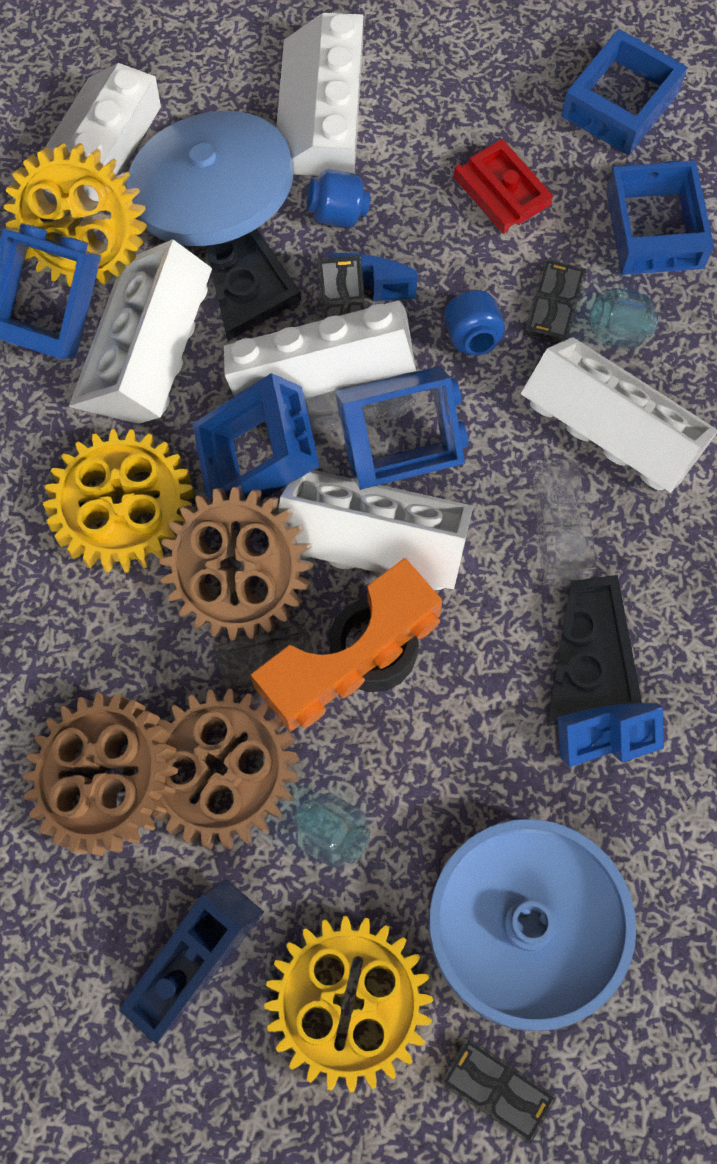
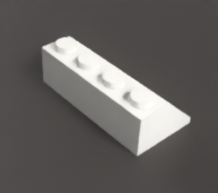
M322 13L284 39L276 128L281 132L288 144L295 175L319 176L325 169L355 174L363 50V14Z
M120 63L89 77L46 146L54 153V148L64 142L69 153H71L72 148L81 143L84 147L85 157H88L96 149H100V163L105 165L114 158L117 162L113 172L117 176L120 175L161 108L156 77ZM84 185L86 195L94 201H99L97 192L92 187ZM43 189L45 198L50 203L57 205L54 194L47 189ZM69 211L64 217L72 216L71 212ZM87 216L80 217V222H82Z
M173 239L137 254V257L129 266L124 264L126 269L120 276L116 277L69 407L138 424L161 418V415L166 411L170 402L169 392L175 376L182 367L183 360L181 357L187 340L194 332V320L199 305L207 294V282L212 270L210 266Z
M399 300L387 304H376L364 310L340 316L334 315L321 321L298 327H287L275 333L251 339L245 338L235 343L224 345L225 377L234 397L270 373L302 386L304 398L306 399L416 371L407 313Z
M574 337L546 349L521 392V395L531 401L530 406L535 411L547 417L555 416L567 424L566 429L570 434L583 441H593L604 449L603 453L608 459L622 466L628 464L641 473L640 477L647 485L661 491L666 489L670 493L681 483L717 434L716 428Z
M313 470L287 485L280 497L278 514L291 509L293 514L287 522L289 527L303 525L305 528L295 538L297 543H310L311 548L301 553L300 559L313 557L329 561L336 568H361L373 571L375 575L380 577L403 558H406L433 590L444 588L454 590L473 506L383 485L360 490L352 478Z

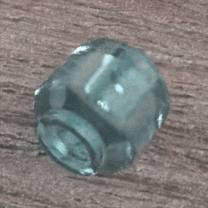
M611 288L603 296H598L594 301L589 323L590 328L595 330V335L600 342L628 349H636L643 344L647 337L650 338L655 333L658 324V314L654 312L653 303L648 295L620 288Z
M325 793L319 795L313 801H305L295 815L294 825L297 826L296 840L298 847L330 867L336 868L344 865L346 862L349 864L354 863L362 855L369 842L370 829L366 828L367 819L365 813L333 793Z

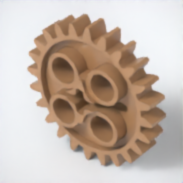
M242 486L232 487L228 499L224 489L218 488L213 490V503L205 494L195 497L198 511L189 505L183 506L180 511L186 522L175 520L168 524L177 534V537L166 538L161 542L165 547L172 550V555L159 559L160 564L169 566L172 569V573L161 578V582L167 584L175 583L177 589L169 595L168 599L169 601L183 599L185 604L179 612L181 617L191 612L197 614L194 622L195 629L210 622L212 637L218 636L224 627H227L230 640H235L239 637L243 627L249 639H253L259 634V624L268 633L276 628L273 615L283 622L291 617L285 604L294 607L302 604L303 600L294 591L295 589L301 590L310 587L311 583L299 575L300 572L313 567V563L300 559V554L310 549L311 544L297 543L295 537L305 528L303 525L289 527L287 522L293 514L291 509L280 514L275 512L278 505L277 497L270 498L264 504H261V490H252L247 499H245ZM235 521L239 522L240 524V532L238 534L237 541L235 530L233 528V523ZM209 526L216 528L222 535V546L219 551L212 550L205 542V532ZM254 528L263 530L269 538V547L265 553L256 551L251 545L250 535ZM235 555L236 560L244 561V568L237 571L236 566L228 564L229 557ZM207 574L216 576L221 582L222 590L219 597L212 596L206 591L204 580ZM252 576L261 577L267 583L268 595L265 599L255 597L250 591L249 583ZM235 584L237 597L239 599V603L237 605L232 602V593L234 592Z
M210 689L207 692L205 704H201L193 695H190L189 710L184 712L178 706L173 705L171 708L175 720L172 723L162 719L158 721L159 726L170 731V735L161 744L170 745L176 748L177 751L173 756L165 760L166 764L179 768L186 763H195L196 774L189 783L183 785L176 783V774L165 777V784L174 788L175 793L170 795L161 794L159 801L165 805L168 811L166 813L154 811L152 815L159 821L171 817L165 830L175 835L184 828L183 841L190 845L197 840L200 834L202 846L208 850L212 849L217 837L220 838L223 847L228 850L232 849L234 835L236 834L244 842L250 844L252 843L250 829L256 826L262 832L269 833L265 818L270 814L275 818L282 819L284 815L276 804L279 800H294L291 793L284 787L286 783L299 782V776L295 772L288 770L287 766L299 762L300 758L296 752L285 751L295 742V739L291 733L279 734L284 728L279 717H274L268 721L272 710L266 702L254 711L256 700L252 694L247 693L240 704H238L237 695L232 689L227 690L223 701H220L217 694ZM225 725L227 727V734L224 740L216 745H208L207 735L209 731L215 726ZM248 734V739L239 744L241 735ZM254 753L264 754L265 762L262 769L254 774H245L243 764L246 758ZM216 761L225 764L228 768L223 776L211 769V766ZM201 792L198 803L192 804L193 796ZM232 792L234 796L232 807L226 813L214 814L213 802L220 793Z
M97 693L94 703L79 697L77 712L69 707L62 706L61 714L63 721L61 723L47 719L46 724L51 732L48 738L39 735L35 736V741L42 749L40 753L27 754L26 758L30 762L35 763L36 768L35 771L24 774L23 779L34 782L35 788L24 794V799L38 802V805L30 812V818L44 820L39 831L42 834L54 836L53 844L65 848L69 847V851L84 855L88 851L89 854L103 856L106 848L107 850L120 853L123 850V839L134 844L140 843V835L137 828L143 827L152 831L156 828L150 817L153 811L159 813H166L168 811L159 799L161 794L170 795L175 793L174 788L165 784V777L178 773V768L166 764L165 760L173 756L177 751L176 748L170 745L161 744L170 735V731L159 725L156 726L160 717L148 710L145 711L146 706L134 700L129 702V699L119 694H115L111 699L106 695ZM128 739L127 749L119 757L120 746L123 741ZM83 743L82 752L76 759V750ZM107 768L117 772L138 769V773L132 776L106 774L105 772ZM77 771L86 774H96L93 776V780L80 775L62 778L66 772ZM125 787V799L117 807V796ZM80 791L79 803L73 809V799L75 795Z

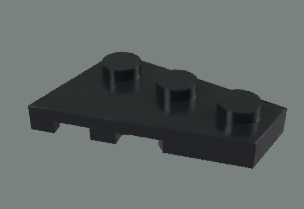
M257 228L234 240L206 246L227 341L302 301L299 289Z
M618 575L571 581L546 726L558 725V717L574 712L611 705L642 703Z

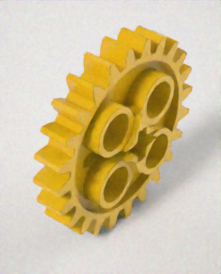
M64 142L54 148V153L46 146L37 152L38 158L32 154L23 161L25 168L20 167L12 174L17 182H13L6 188V192L15 198L9 200L4 205L5 210L15 214L14 217L5 223L6 227L19 230L20 224L24 223L47 230L46 238L56 241L53 236V232H56L61 236L87 242V251L101 255L96 275L98 281L103 285L112 277L111 273L116 277L120 276L126 269L124 264L129 266L137 257L133 251H138L144 243L137 235L147 228V224L135 219L146 210L145 206L133 204L132 199L140 192L139 188L126 189L124 185L130 176L129 172L117 176L113 172L117 162L114 158L105 165L100 163V149H96L88 157H85L84 147L81 143L72 148L71 153H69ZM84 185L92 187L97 192L99 201H94L86 195ZM43 189H47L54 194L57 205L50 203L45 198ZM69 211L71 212L72 216L64 217ZM109 211L111 213V216L105 214H98L97 212ZM87 216L82 222H80V217ZM40 218L52 219V220H54V221H53V222H42V221L40 220ZM93 229L102 231L106 235L108 243L99 241L95 237ZM28 247L25 260L35 256L39 260L36 265L38 273L47 266L52 269L51 281L55 282L62 274H65L68 286L71 287L76 261Z
M115 429L110 431L109 441L102 442L96 433L92 434V447L87 448L78 441L75 444L79 455L76 457L65 453L61 455L66 469H51L53 478L57 483L45 485L48 497L52 498L43 502L47 514L51 515L46 521L51 531L57 532L55 538L59 546L68 545L67 551L72 559H76L84 553L83 560L88 568H91L98 559H101L104 571L108 573L115 561H120L125 573L129 572L131 560L137 559L143 568H147L148 561L146 555L152 552L159 559L164 558L161 547L163 545L161 544L162 540L172 537L176 538L174 531L168 524L175 520L186 522L180 509L187 505L193 507L192 503L188 502L195 498L192 485H187L191 481L188 469H180L182 462L179 454L169 457L170 451L166 442H163L154 449L153 437L149 433L141 442H137L135 432L132 429L127 433L125 440H119ZM137 473H150V476L144 481L134 482L131 480ZM93 478H105L99 486H86L88 481ZM156 494H160L158 498H153ZM123 495L122 502L114 504L117 501V496ZM86 502V503H85L84 505H82L81 507L79 506L80 503ZM152 513L155 515L148 523L137 524L134 522L140 514ZM95 519H108V522L102 528H88Z
M343 916L340 931L333 932L327 920H323V936L316 938L307 928L304 929L303 935L306 946L301 949L295 944L288 942L286 946L293 958L292 961L287 963L275 960L274 966L284 976L282 980H271L266 983L270 990L279 994L277 1000L264 1004L265 1010L279 1013V1019L268 1025L267 1029L268 1032H284L286 1037L279 1042L275 1049L280 1053L293 1048L296 1053L289 1065L292 1070L300 1067L305 1062L310 1065L307 1074V1081L309 1083H312L323 1072L327 1074V1090L332 1091L338 1078L344 1077L346 1078L349 1092L353 1093L356 1088L357 1077L364 1076L370 1088L374 1089L377 1082L376 1071L381 1069L386 1076L393 1080L396 1078V1073L392 1061L397 1058L402 1063L410 1065L413 1060L405 1049L407 1044L422 1047L425 1043L414 1030L416 1026H428L432 1022V1019L419 1013V1007L433 1002L432 996L418 993V987L429 980V975H413L411 969L418 963L420 956L416 954L404 959L401 952L407 940L403 937L390 945L386 942L389 933L387 925L380 929L375 936L370 934L368 918H364L359 930L355 931L351 929L348 916ZM360 957L363 963L356 990V1000L363 1002L364 1007L362 1010L356 1009L351 1013L345 1047L342 1051H337L334 1044L341 1017V1007L334 1004V999L336 996L344 997L346 994L353 959ZM334 958L343 965L344 975L338 983L324 985L316 979L314 975L315 968L322 959ZM375 969H383L393 978L394 989L385 997H375L365 987L366 975ZM314 1009L326 1011L333 1021L330 1033L321 1039L308 1037L303 1030L305 1015ZM373 1021L380 1026L383 1032V1042L378 1049L364 1051L355 1044L353 1032L359 1023Z

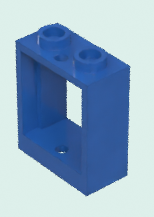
M618 29L566 92L561 117L623 153L630 155L680 92L688 67L647 45L640 39ZM614 61L660 86L637 116L591 91Z
M672 160L656 164L638 165L630 163L623 166H613L606 194L621 275L705 269L714 244L696 161L679 162ZM679 194L687 234L632 237L625 198Z
M21 223L19 230L2 228L0 237V340L59 359L75 358L79 350L101 255L87 251L88 243L75 238L62 236L60 242L47 239V230L29 224ZM28 247L77 262L60 334L11 319Z
M440 366L335 391L351 474L360 490L465 464L463 448L468 447L469 441L466 427L463 421H458L456 406L462 403L459 384L456 378H451ZM432 389L441 442L372 459L362 406Z
M270 373L193 423L196 451L199 456L204 483L203 489L205 495L212 503L214 489L223 488L229 499L232 487L242 486L245 499H247L252 490H261V500L319 467L302 386L273 373ZM266 420L273 457L240 476L234 439Z

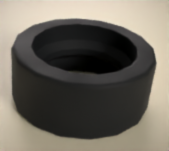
M362 598L347 605L335 617L329 633L330 654L345 650L346 639L352 628L362 621L371 619L367 598ZM414 636L402 645V653L390 667L383 670L369 671L362 676L365 681L358 689L365 692H379L401 684L413 670L418 655L419 639Z

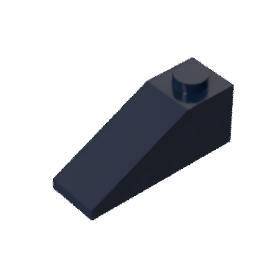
M227 879L204 892L121 1005L119 1011L155 1044L159 1043L238 949L264 911Z

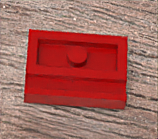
M503 139L469 158L467 164L463 166L459 164L454 168L453 178L502 234L507 233L514 224L520 225L551 206L552 193Z

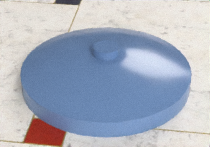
M214 111L182 119L153 136L141 148L130 166L127 189L139 188L140 192L132 199L133 204L145 206L146 210L137 219L147 224L146 230L152 235L167 242L173 239L180 245L207 246L224 243L244 236L270 219L282 206L290 192L294 169L288 144L284 136L274 125L249 113Z
M523 819L500 823L477 833L451 856L437 880L431 898L429 936L433 955L443 978L451 990L471 1010L483 1018L507 1028L522 1031H548L581 1021L601 1008L613 996L626 976L632 961L636 940V918L632 898L624 878L613 861L599 846L589 838L566 826L543 820Z

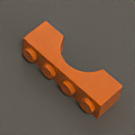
M403 558L367 586V603L371 619L364 634L352 646L337 653L317 655L304 652L289 645L251 674L254 689L269 705L275 715L280 718L289 732L299 725L302 728H307L314 724L326 712L324 706L338 695L341 698H346L354 693L365 681L362 676L376 665L380 669L385 668L399 657L403 651L401 646L414 636L417 639H422L440 623L438 617L441 614L442 599L406 558Z

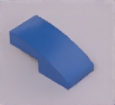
M328 253V261L359 258L361 287H372L373 301L416 299L417 270L402 263L372 255ZM340 268L339 288L343 289L345 271L344 268Z
M658 703L620 704L592 708L558 717L560 758L569 767L611 753L621 762H625L664 749L663 707Z

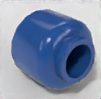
M325 169L319 174L318 178L312 177L307 192L306 209L312 212L316 223L348 229L355 226L360 216L366 217L370 206V192L364 191V184L359 175Z
M469 290L454 297L445 307L443 315L445 326L452 345L459 352L475 356L484 355L492 351L503 338L505 332L504 320L496 300L489 293L482 290Z

